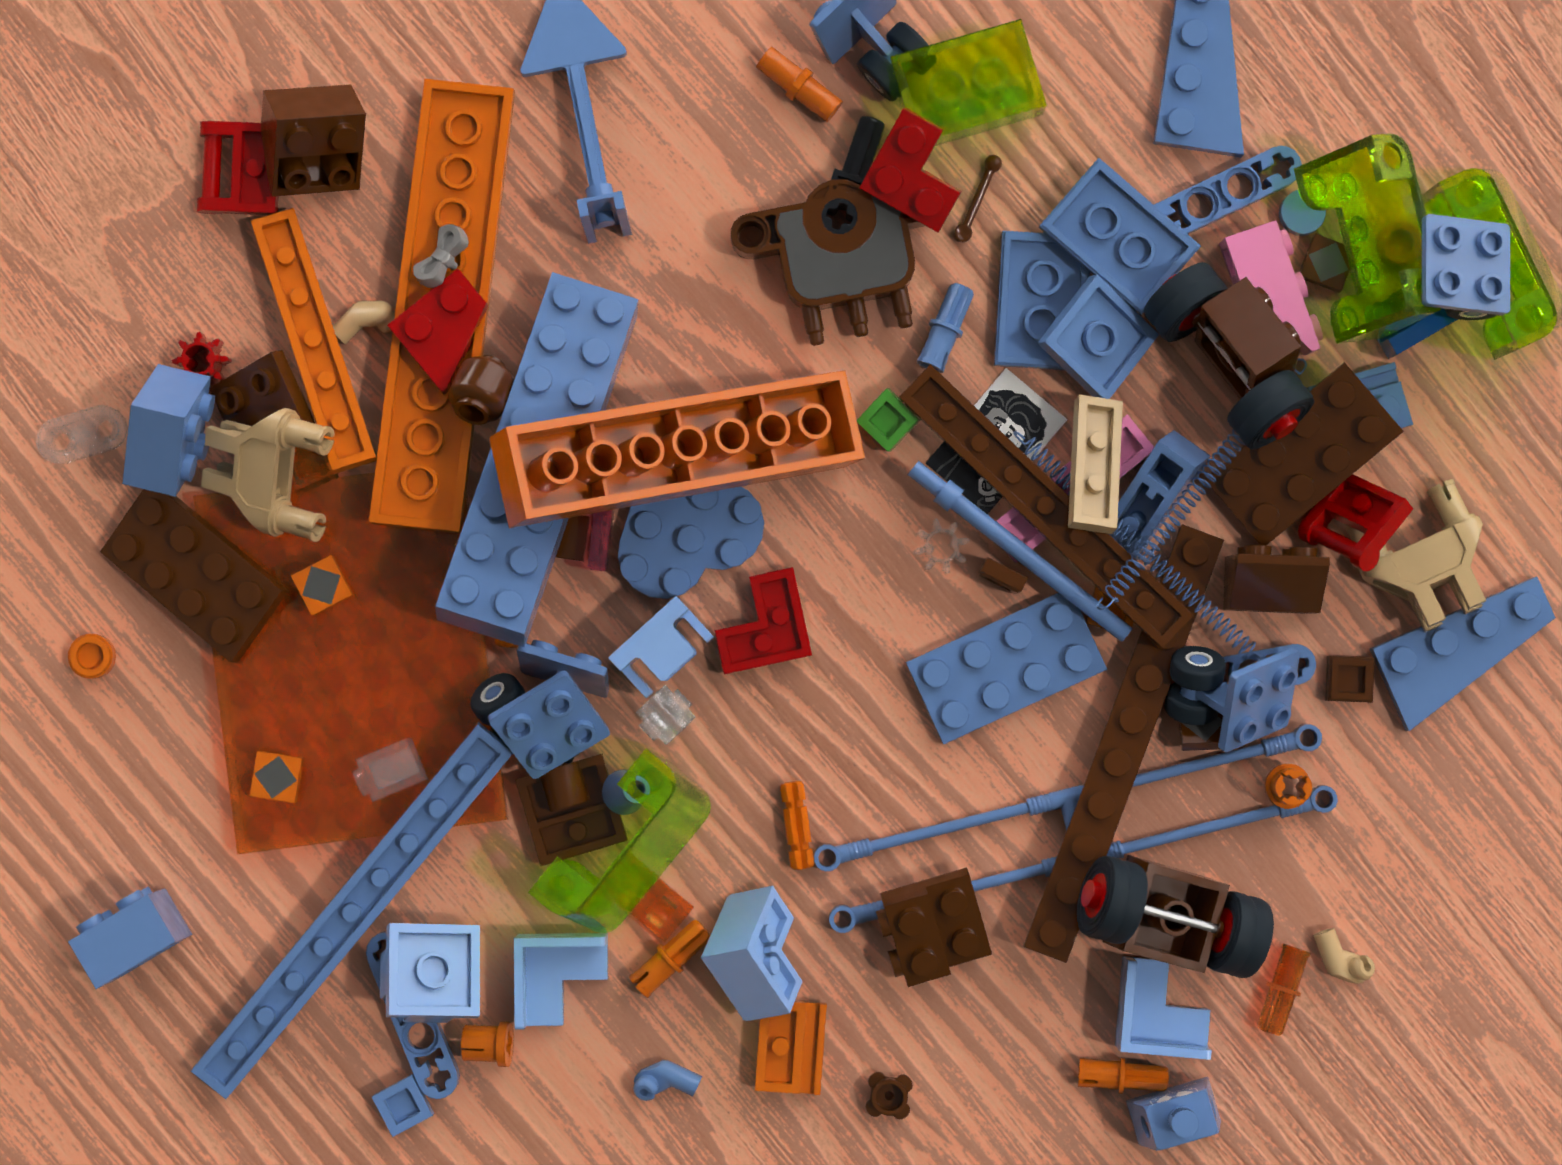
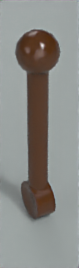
M989 155L985 159L986 170L963 224L958 225L954 232V236L959 242H967L972 237L971 225L994 172H997L1002 167V160L997 155Z

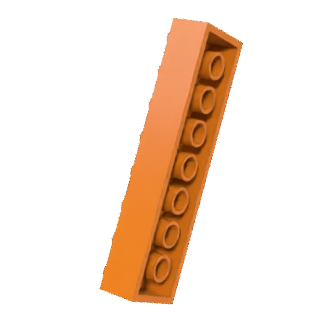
M845 370L508 426L489 437L509 528L845 468L865 459Z

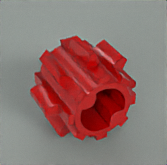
M197 332L194 343L188 344L182 340L178 342L183 352L181 357L172 360L173 364L183 367L186 371L211 376V379L216 378L220 381L225 379L221 373L222 366L231 363L232 359L220 355L224 344L222 340L217 338L212 342H206L205 335ZM202 350H208L210 353L207 355L206 360L210 363L209 367L203 372H196L194 369L197 367L198 362L194 359L195 355Z

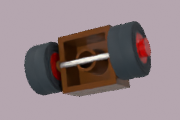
M1204 262L1197 263L1166 280L1144 307L1146 318L1155 326L1157 332L1167 342L1180 340L1196 331V344L1240 399L1229 412L1227 420L1249 449H1258L1285 437L1297 427L1298 422L1312 408L1314 404L1313 395L1294 373L1301 349L1300 337L1289 322L1285 321L1282 323L1274 313L1273 304L1268 294L1261 287L1255 288L1247 277L1228 288L1218 278L1217 273L1209 264Z
M1127 855L1126 861L1111 856L1098 858L1084 878L1077 904L1078 926L1080 931L1088 937L1102 939L1104 943L1124 952L1205 973L1206 967L1213 971L1238 978L1251 977L1260 969L1269 952L1274 929L1272 909L1266 901L1257 897L1247 896L1243 893L1228 891L1230 885L1131 855Z

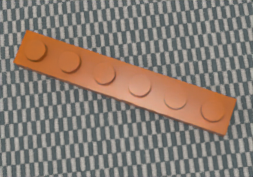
M294 208L251 220L316 423L332 427L335 433L333 437L326 435L323 437L334 440L332 449L327 454L333 475L375 462L377 459Z

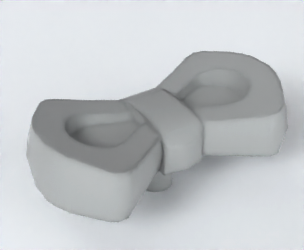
M453 224L440 227L437 248L433 254L413 267L414 276L421 285L428 288L437 287L444 282L447 268L451 270L457 268L458 264L454 261V257L469 245L468 236L461 227Z

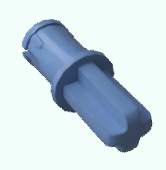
M958 283L949 286L936 319H930L928 324L931 327L929 336L917 359V363L925 369L931 364L939 373L944 372L951 349L956 339L961 338L963 334L960 327L974 296L970 288Z

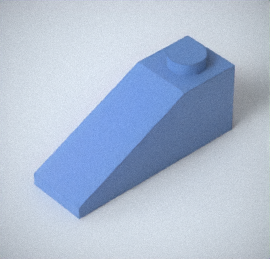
M1175 430L1160 439L1118 502V520L1123 519V523L1117 532L1124 526L1130 525L1123 538L1136 530V534L1130 543L1142 536L1141 542L1147 540L1146 536L1152 534V528H1157V522L1162 521V516L1167 515L1168 509H1172V503H1177V497L1182 496V491L1187 490V485L1193 484L1192 479L1197 477V472L1202 470V466L1206 464L1210 455ZM1125 528L1113 538L1131 555V551L1138 541L1125 548L1126 543L1132 536L1131 534L1124 541L1119 542L1121 535L1126 530ZM1153 536L1148 537L1149 541H1151ZM1133 555V557L1137 560L1138 555Z

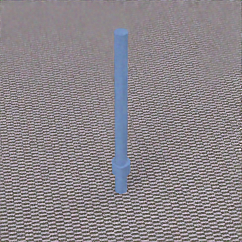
M920 461L908 473V476L935 496L933 500L947 512L951 508L1119 641L1122 642L1133 628L1108 608L1104 610L1097 609L1098 600L963 496L964 490L953 481L945 482ZM1099 603L1100 608L1105 607L1103 604Z

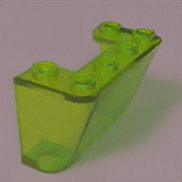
M1395 134L1370 135L1294 168L1299 195L1306 205L1317 211L1336 210L1340 234L1343 239L1351 278L1356 295L1345 296L1335 300L1331 306L1330 323L1336 344L1381 339L1441 310V308L1427 307L1422 304V218L1426 216V210L1411 151L1401 137Z
M1490 168L1463 170L1438 182L1417 198L1425 216L1435 214L1505 223L1510 226V290L1515 300L1510 302L1509 313L1486 319L1483 325L1484 339L1494 360L1540 340L1562 327V293L1511 187L1502 173Z
M652 746L647 747L617 783L619 787L649 810L652 815L604 874L598 878L579 862L563 860L557 856L528 892L548 910L595 932L607 933L621 925L706 821L710 813L711 802L705 790ZM637 774L645 778L649 783L650 794H645L638 789L636 784Z

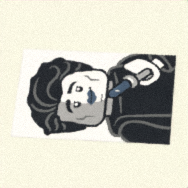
M1007 368L974 405L1024 454L1029 444L1023 445L1015 437L1013 431H1017L1025 437L1023 439L1017 434L1024 443L1033 437L1036 438L1028 451L1042 443L1034 457L1042 451L1068 420ZM945 442L939 446L926 462L930 468L947 482L951 480L964 490L962 495L986 514L1002 498ZM1036 449L1026 456L1031 459Z

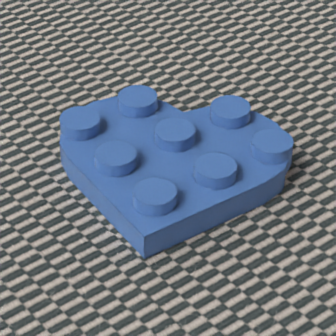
M736 487L631 506L620 538L618 560L623 577L627 579L634 589L648 597L669 599L683 595L699 582L706 568L726 570L740 566L754 555L763 538L764 519L760 503L748 490L743 487Z

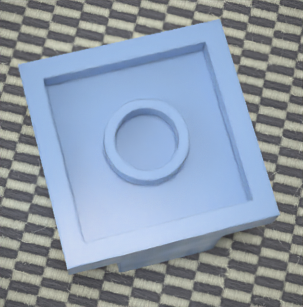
M677 596L670 600L608 657L645 698L651 696L654 691L633 669L632 664L640 658L660 681H667L697 654L696 649L676 628L680 620L686 619L707 643L714 638L710 631Z
M389 923L386 926V949L380 954V999H386V1017L403 1018V1022L447 1023L454 1018H478L480 1016V925Z

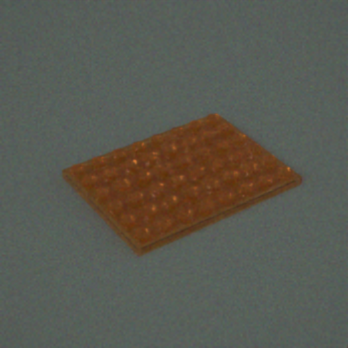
M375 472L292 483L290 499L292 506L315 513L319 512L326 517V523H315L326 526L323 536L317 542H312L306 538L286 532L276 537L260 532L245 518L230 496L221 493L193 496L194 508L197 514L289 590L239 662L230 663L212 647L237 854L385 836L479 722L492 733L495 731L492 726L483 724L473 713L470 706L474 691L482 682L490 678L485 635L439 621L436 616L435 605L460 534L369 523ZM467 490L462 528L469 511ZM333 555L354 596L315 616H311L291 575ZM257 751L304 758L297 803L250 796ZM502 768L453 827L508 819Z

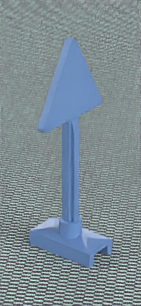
M546 0L521 66V74L523 77H530L559 70L567 72L589 187L585 190L587 198L577 200L579 215L588 244L597 242L595 229L620 224L623 237L632 235L622 191L613 192L612 184L607 183L585 74L586 65L624 58L627 55L626 48L582 0Z

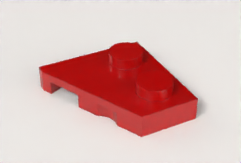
M456 269L444 279L441 285L431 289L387 326L443 395H445L449 391L462 357L465 358L472 343L471 338L474 331L480 325L488 305L462 272Z

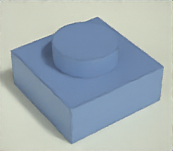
M414 1074L372 1096L392 1137L434 1115V1111L425 1094L419 1088Z

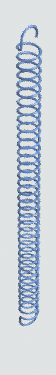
M1298 358V360L1303 361L1305 364L1301 372H1298L1295 369V372H1297L1300 375L1306 369L1307 363L1304 359ZM1232 430L1233 434L1227 436L1228 440L1222 442L1223 446L1217 448L1218 452L1212 454L1213 459L1207 460L1208 465L1202 466L1203 471L1197 472V477L1192 479L1193 484L1187 485V490H1183L1182 496L1177 497V503H1172V509H1168L1167 515L1162 516V521L1157 522V528H1152V534H1148L1146 536L1147 540L1141 542L1142 547H1137V553H1132L1131 559L1126 560V566H1122L1121 572L1116 573V579H1111V585L1105 586L1106 593L1112 601L1106 607L1100 608L1099 603L1103 600L1101 598L1097 603V609L1104 610L1113 601L1119 602L1117 597L1113 598L1110 595L1107 587H1112L1119 595L1124 596L1123 591L1112 584L1113 580L1118 581L1125 589H1129L1126 583L1118 579V574H1122L1129 582L1135 583L1133 578L1123 572V568H1128L1132 574L1140 577L1136 570L1128 566L1129 561L1133 562L1139 569L1145 570L1142 564L1133 559V555H1138L1143 562L1150 564L1146 557L1139 554V548L1143 549L1150 557L1155 558V554L1152 551L1144 548V542L1149 543L1156 551H1160L1156 544L1149 541V536H1153L1156 541L1165 545L1163 539L1154 535L1153 531L1155 529L1159 530L1164 537L1170 539V535L1159 528V523H1163L1171 532H1176L1174 527L1164 522V517H1169L1175 525L1181 526L1177 519L1169 515V511H1174L1179 518L1186 520V517L1181 512L1174 509V505L1178 504L1186 513H1191L1188 507L1179 502V499L1184 498L1190 506L1196 507L1192 500L1184 496V492H1189L1194 499L1201 501L1199 495L1189 490V486L1192 485L1201 494H1206V491L1196 485L1194 480L1198 479L1205 487L1211 488V485L1200 478L1199 474L1204 473L1210 481L1216 482L1215 477L1204 471V467H1209L1214 474L1221 476V472L1215 467L1210 466L1209 461L1213 460L1218 467L1226 470V466L1216 460L1214 455L1218 454L1226 463H1231V460L1226 455L1220 453L1219 449L1224 448L1230 456L1236 457L1235 452L1225 447L1224 443L1229 442L1234 449L1241 451V447L1238 444L1229 440V436L1232 435L1239 443L1245 445L1239 440L1240 437L1234 433V430Z
M1013 431L1015 437L1023 445L1029 444L1025 451V455H1028L1036 449V451L1031 457L1032 461H1034L1042 455V457L1037 463L1038 467L1049 460L1043 472H1047L1055 466V468L1050 474V478L1055 477L1062 471V473L1056 480V484L1061 483L1068 477V479L1062 487V490L1067 489L1070 486V484L1066 486V484L1070 480V473L1060 480V478L1066 471L1067 466H1064L1062 469H1060L1053 475V473L1061 463V460L1057 461L1047 469V467L1053 460L1054 455H1051L1042 463H1040L1044 456L1047 454L1048 449H1045L1036 457H1034L1040 449V447L1042 446V443H1039L1030 451H1028L1036 438L1033 437L1028 442L1024 443L1017 436V434L1023 439H1025V437L1021 435L1019 432ZM1123 519L1118 520L1119 525L1117 526V529L1113 532L1112 537L1118 535L1126 528L1124 533L1121 535L1119 542L1124 541L1132 534V536L1126 543L1125 548L1130 547L1132 544L1138 541L1133 550L1131 551V554L1136 553L1135 549L1141 542L1142 536L1136 538L1133 542L1130 543V541L1136 534V530L1130 532L1127 536L1123 538V536L1128 531L1130 525L1124 526L1117 532V530L1123 523ZM1147 542L1143 544L1144 548H1147ZM1158 554L1155 556V558L1149 560L1151 563L1154 559L1157 558L1155 563L1152 565L1150 572L1154 571L1160 565L1163 564V566L1157 573L1156 578L1160 577L1170 569V571L1164 578L1163 583H1166L1175 575H1177L1173 582L1170 584L1169 589L1174 588L1177 584L1183 581L1177 589V591L1175 592V595L1180 594L1183 590L1189 587L1184 596L1182 597L1181 601L1186 600L1193 593H1195V595L1189 602L1188 607L1192 606L1194 603H1196L1198 600L1202 598L1200 603L1195 608L1194 613L1198 612L1208 604L1207 608L1202 613L1200 619L1207 616L1213 610L1215 611L1207 621V624H1210L1219 616H1221L1216 625L1214 626L1213 630L1218 629L1221 625L1227 622L1225 627L1220 632L1219 636L1224 635L1231 628H1233L1232 632L1227 637L1226 642L1230 641L1232 638H1234L1236 635L1240 633V635L1232 645V648H1235L1242 641L1247 639L1241 647V649L1239 650L1238 654H1241L1248 647L1253 645L1248 654L1245 656V660L1250 658L1253 654H1255L1257 657L1263 660V658L1258 653L1252 652L1256 645V642H1252L1245 647V645L1249 641V636L1244 637L1238 642V640L1241 638L1243 634V630L1238 631L1232 636L1237 627V624H1234L1230 626L1228 629H1226L1230 623V618L1224 620L1222 623H1220V621L1222 620L1224 613H1220L1213 618V616L1218 610V607H1214L1206 613V611L1209 609L1211 605V601L1206 602L1200 607V605L1205 599V595H1202L1195 601H1193L1197 596L1199 589H1196L1192 591L1190 594H1188L1193 585L1192 583L1186 585L1184 588H1182L1186 581V577H1183L1175 583V581L1180 575V571L1174 573L1172 576L1168 578L1174 566L1168 567L1161 573V571L1167 564V560L1162 561L1155 567V565L1161 557V554Z

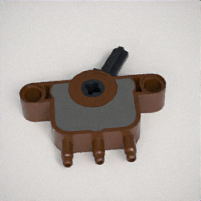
M862 116L859 119L842 171L834 169L831 180L818 185L808 195L806 202L747 213L735 220L731 228V244L734 251L740 257L759 259L779 255L786 291L790 300L797 307L802 308L806 333L809 335L812 346L824 343V327L820 311L824 309L847 305L854 335L856 337H863L869 333L865 301L891 296L898 326L903 329L913 325L911 317L912 308L907 286L910 284L915 271V257L909 229L924 227L925 225L859 188L873 164L885 129V124L873 117ZM838 210L846 211V220L851 222V224L843 223L840 230L834 229L832 227V219L827 217L828 214L835 216ZM747 226L759 228L764 235L762 242L756 247L742 245L739 242L738 235L743 228Z

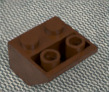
M351 84L263 90L261 134L269 190L272 197L360 190L366 113Z
M1245 545L1244 547H1237V554L1225 557L1223 611L1317 614L1321 612L1330 567V557H1317V548L1290 547V549H1282V555H1271L1272 546Z

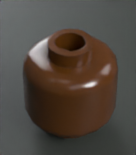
M484 355L482 357L467 358L459 365L449 388L448 398L456 415L468 423L482 425L496 421L503 414L514 378L505 367V364L494 356Z

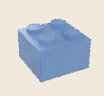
M161 364L156 366L130 407L122 484L176 497L184 482L192 481L197 461H204L209 446L205 445L204 429L205 421L209 422L215 404V396L209 394L211 376Z
M149 886L141 891L139 889L115 903L120 910L117 913L112 914L111 910H108L76 926L80 935L71 939L68 943L95 989L119 979L193 935L166 888L152 892Z

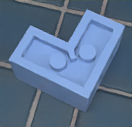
M774 886L729 895L701 956L709 971L745 1021L790 1014L803 982L782 951L794 917Z
M608 933L518 934L514 938L515 1030H524L526 1026H563L564 980H608Z
M1122 956L1115 1037L1117 1049L1120 1052L1211 1060L1212 1050L1208 1047L1211 1010L1208 1008L1166 1005L1169 964L1150 958Z

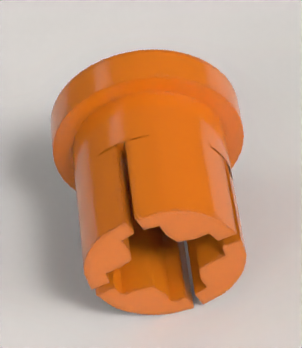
M1285 763L1274 767L1268 773L1264 788L1268 799L1274 805L1284 809H1293L1302 805L1311 796L1312 782L1304 769L1294 764ZM1283 776L1290 779H1299L1295 786L1299 792L1296 797L1294 795L1282 794V791L1286 788L1285 783L1282 781L1284 779Z
M501 1021L499 1026L466 1024L461 1037V1048H466L461 1049L463 1061L497 1062L498 1067H509L514 1048L512 1022Z

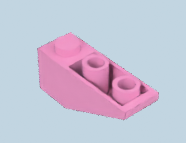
M1275 220L1225 237L1219 243L1232 284L1234 285L1247 277L1255 288L1261 287L1270 297L1273 311L1282 323L1285 321L1289 322L1297 331L1301 340L1300 352L1306 356L1319 350L1320 345L1318 341L1323 339L1322 329L1315 314L1309 315L1303 298L1308 297V289L1300 271L1294 273L1289 258L1290 255H1293L1294 251L1287 230H1280Z

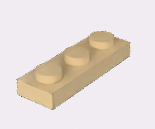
M1080 394L1074 400L1068 528L1112 534L1117 529L1123 401Z

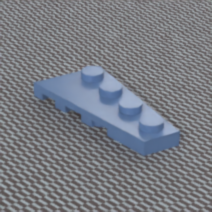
M1175 0L1153 144L1243 157L1244 149L1229 0Z
M1532 577L1487 597L1486 602L1482 603V608L1466 615L1462 608L1445 615L1446 619L1442 621L1443 624L1426 633L1422 626L1370 648L1405 731L1412 730L1556 618L1538 577Z

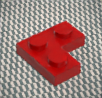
M904 107L859 188L939 233L962 191L923 169L944 128Z
M793 567L749 577L759 621L714 630L724 675L812 656Z

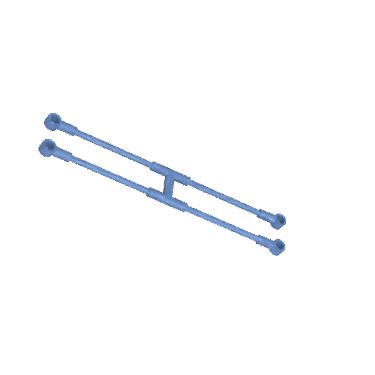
M1302 724L1294 732L1263 739L1261 744L1137 774L1132 787L1263 754L1269 757L1297 749L1313 751L1320 746L1322 734L1316 726ZM1306 729L1311 730L1315 738L1314 742L1309 746H1304L1300 741V734ZM1083 785L1027 798L1024 803L872 841L866 838L865 840L862 839L838 846L823 844L815 850L814 862L820 870L825 872L832 871L841 863L872 856V852L1027 813L1033 816L1034 814L1037 815L1057 809L1062 811L1067 831ZM1318 785L1312 788L1311 796L1299 807L1284 809L1273 805L1125 843L1120 841L1112 842L1107 856L1118 859L1124 858V854L1279 815L1281 818L1313 810L1322 813L1329 812L1336 807L1338 802L1337 794L1331 787ZM1322 790L1328 792L1330 796L1329 804L1325 807H1319L1315 802L1317 793ZM825 849L832 850L836 855L835 862L830 866L822 865L818 859L820 852ZM1057 856L1055 858L1043 859L1041 864L973 880L971 882L974 892L1045 874V877H1049ZM880 900L851 908L846 905H838L831 910L829 923L836 932H849L857 924L877 920L876 911L884 909L883 902ZM846 911L851 915V921L848 926L839 927L835 924L834 916L837 912Z

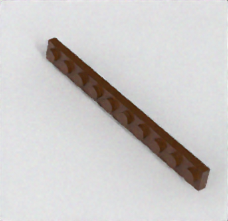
M1182 524L1165 569L1174 566L1168 578L1180 571V575L1175 583L1186 577L1182 588L1192 583L1193 586L1188 594L1199 589L1197 596L1193 600L1195 601L1204 595L1224 539ZM1170 569L1162 575L1160 583L1194 616L1162 649L1141 630L1023 945L1025 948L1064 963L1068 961L1079 931L1077 904L1082 883L1092 864L1098 858L1107 856L1172 682L1169 672L1172 655L1178 649L1185 647L1197 612L1194 613V610L1202 600L1201 598L1188 607L1189 602L1195 595L1193 593L1186 600L1181 601L1189 587L1180 594L1175 595L1183 581L1174 588L1169 589L1170 584L1177 576L1175 575L1169 581L1163 583Z

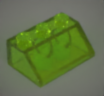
M1022 19L890 57L897 82L901 111L904 107H907L944 128L936 146L1041 116L1047 106Z

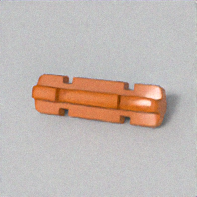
M802 781L785 782L781 784L780 791L782 802H785L786 808L783 809L787 845H791V851H788L790 867L793 870L808 869L814 866L813 849L809 848L808 844L811 842L807 806L803 805V800L806 799L804 784Z

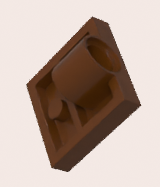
M283 350L270 352L209 388L211 394L215 396V403L223 421L229 420L253 426L278 410L289 408L295 410L301 420L315 423Z
M603 753L558 766L537 779H533L530 775L515 779L540 866L628 841L621 814L611 811L603 800L602 788L606 778L609 776Z

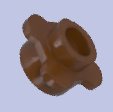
M882 1072L873 1073L868 1079V1084L871 1087V1096L866 1102L867 1112L873 1117L883 1114L894 1116L899 1120L906 1118L910 1113L907 1101L908 1092L913 1087L912 1080L905 1074H901L896 1078L887 1077ZM888 1091L894 1095L891 1100L885 1098V1093Z

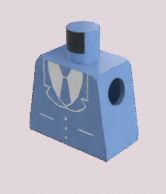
M1208 1076L1169 1087L1165 1091H1156L1126 1100L1138 1144L1152 1150H1164L1220 1132L1221 1118Z

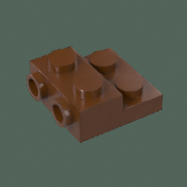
M967 867L880 893L884 909L876 911L883 937L893 936L896 949L888 951L895 978L904 975L908 987L951 975L949 967L992 955Z

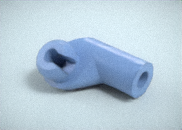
M661 1060L640 1070L634 1078L633 1090L634 1094L644 1101L654 1099L656 1094L670 1087L693 1097L702 1076L671 1061Z

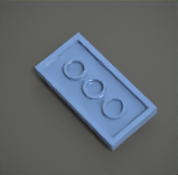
M1059 593L905 662L943 744L1107 670L1080 609Z

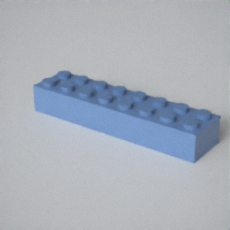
M552 272L496 433L508 426L606 410L637 319L639 299ZM490 448L436 602V616L439 621L525 647L569 518L509 528L492 448Z

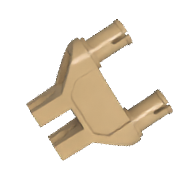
M289 408L278 410L253 426L225 420L221 422L220 428L215 426L206 427L205 445L234 454V464L220 462L217 464V470L212 468L203 469L201 487L230 496L251 525L264 534L276 537L286 532L306 538L312 542H317L323 536L326 526L315 523H326L325 515L294 507L290 501L295 447L325 456L332 449L334 440L323 437L325 435L329 437L335 436L334 430L330 426H322L301 420L297 412Z
M1453 479L1444 481V486L1442 487L1438 484L1427 491L1445 525L1441 532L1394 553L1392 550L1387 551L1384 545L1379 551L1380 557L1377 565L1368 572L1359 571L1362 578L1369 584L1409 601L1425 633L1443 624L1442 621L1446 619L1434 595V589L1449 583L1465 615L1482 608V603L1486 602V598L1471 569V563L1483 523L1479 516H1475L1474 513L1469 514ZM1350 526L1345 528L1346 532L1349 533L1351 539L1355 542H1358L1364 535V533Z

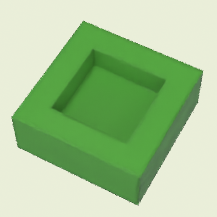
M886 388L857 419V423L885 450L891 452L921 419L890 388Z

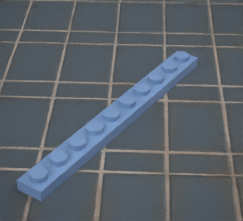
M480 722L475 726L191 1070L193 1074L223 1098L227 1099L511 757L513 753L501 739Z

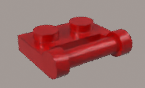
M200 122V136L204 137L202 197L197 198V212L203 214L271 215L277 213L279 196L272 197L269 190L261 123ZM233 138L231 198L220 197L222 139Z
M1352 474L1312 508L1299 525L1298 536L1302 541L1312 546L1320 544L1350 559L1354 567L1368 572L1377 565L1380 557L1379 551L1412 512L1413 507L1406 498ZM1332 519H1335L1364 533V535L1358 542H1355L1328 529L1327 525Z

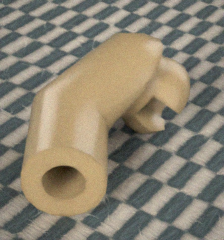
M359 301L346 311L333 325L336 336L346 345L363 327L376 326L383 333L390 332L391 330L387 325L394 320L395 312L392 311V306L385 301Z
M1335 928L1326 929L1313 935L1325 969L1331 976L1357 984L1363 983L1373 976L1375 966L1372 959L1365 955L1361 956L1343 950Z

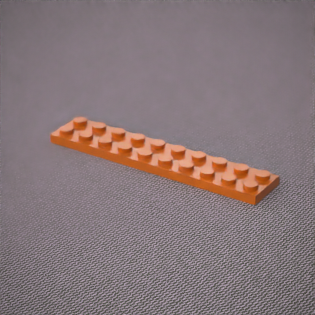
M424 78L394 319L433 289L421 285L414 276L413 267L433 254L437 248L440 227L447 224L461 227L468 236L469 245L454 257V261L458 264L456 269L462 272L488 305L480 325L474 331L471 338L472 343L465 358L462 357L461 364L467 358L482 357L484 352L515 90L508 87ZM447 268L445 278L448 277L455 270ZM392 333L369 523L461 534L474 424L468 423L456 415L448 398L449 391L443 395L394 333Z

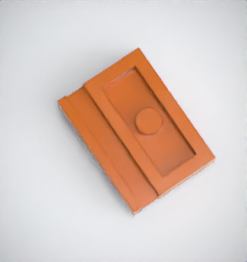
M795 1001L790 1014L760 1019L755 1091L821 1094L827 1003Z

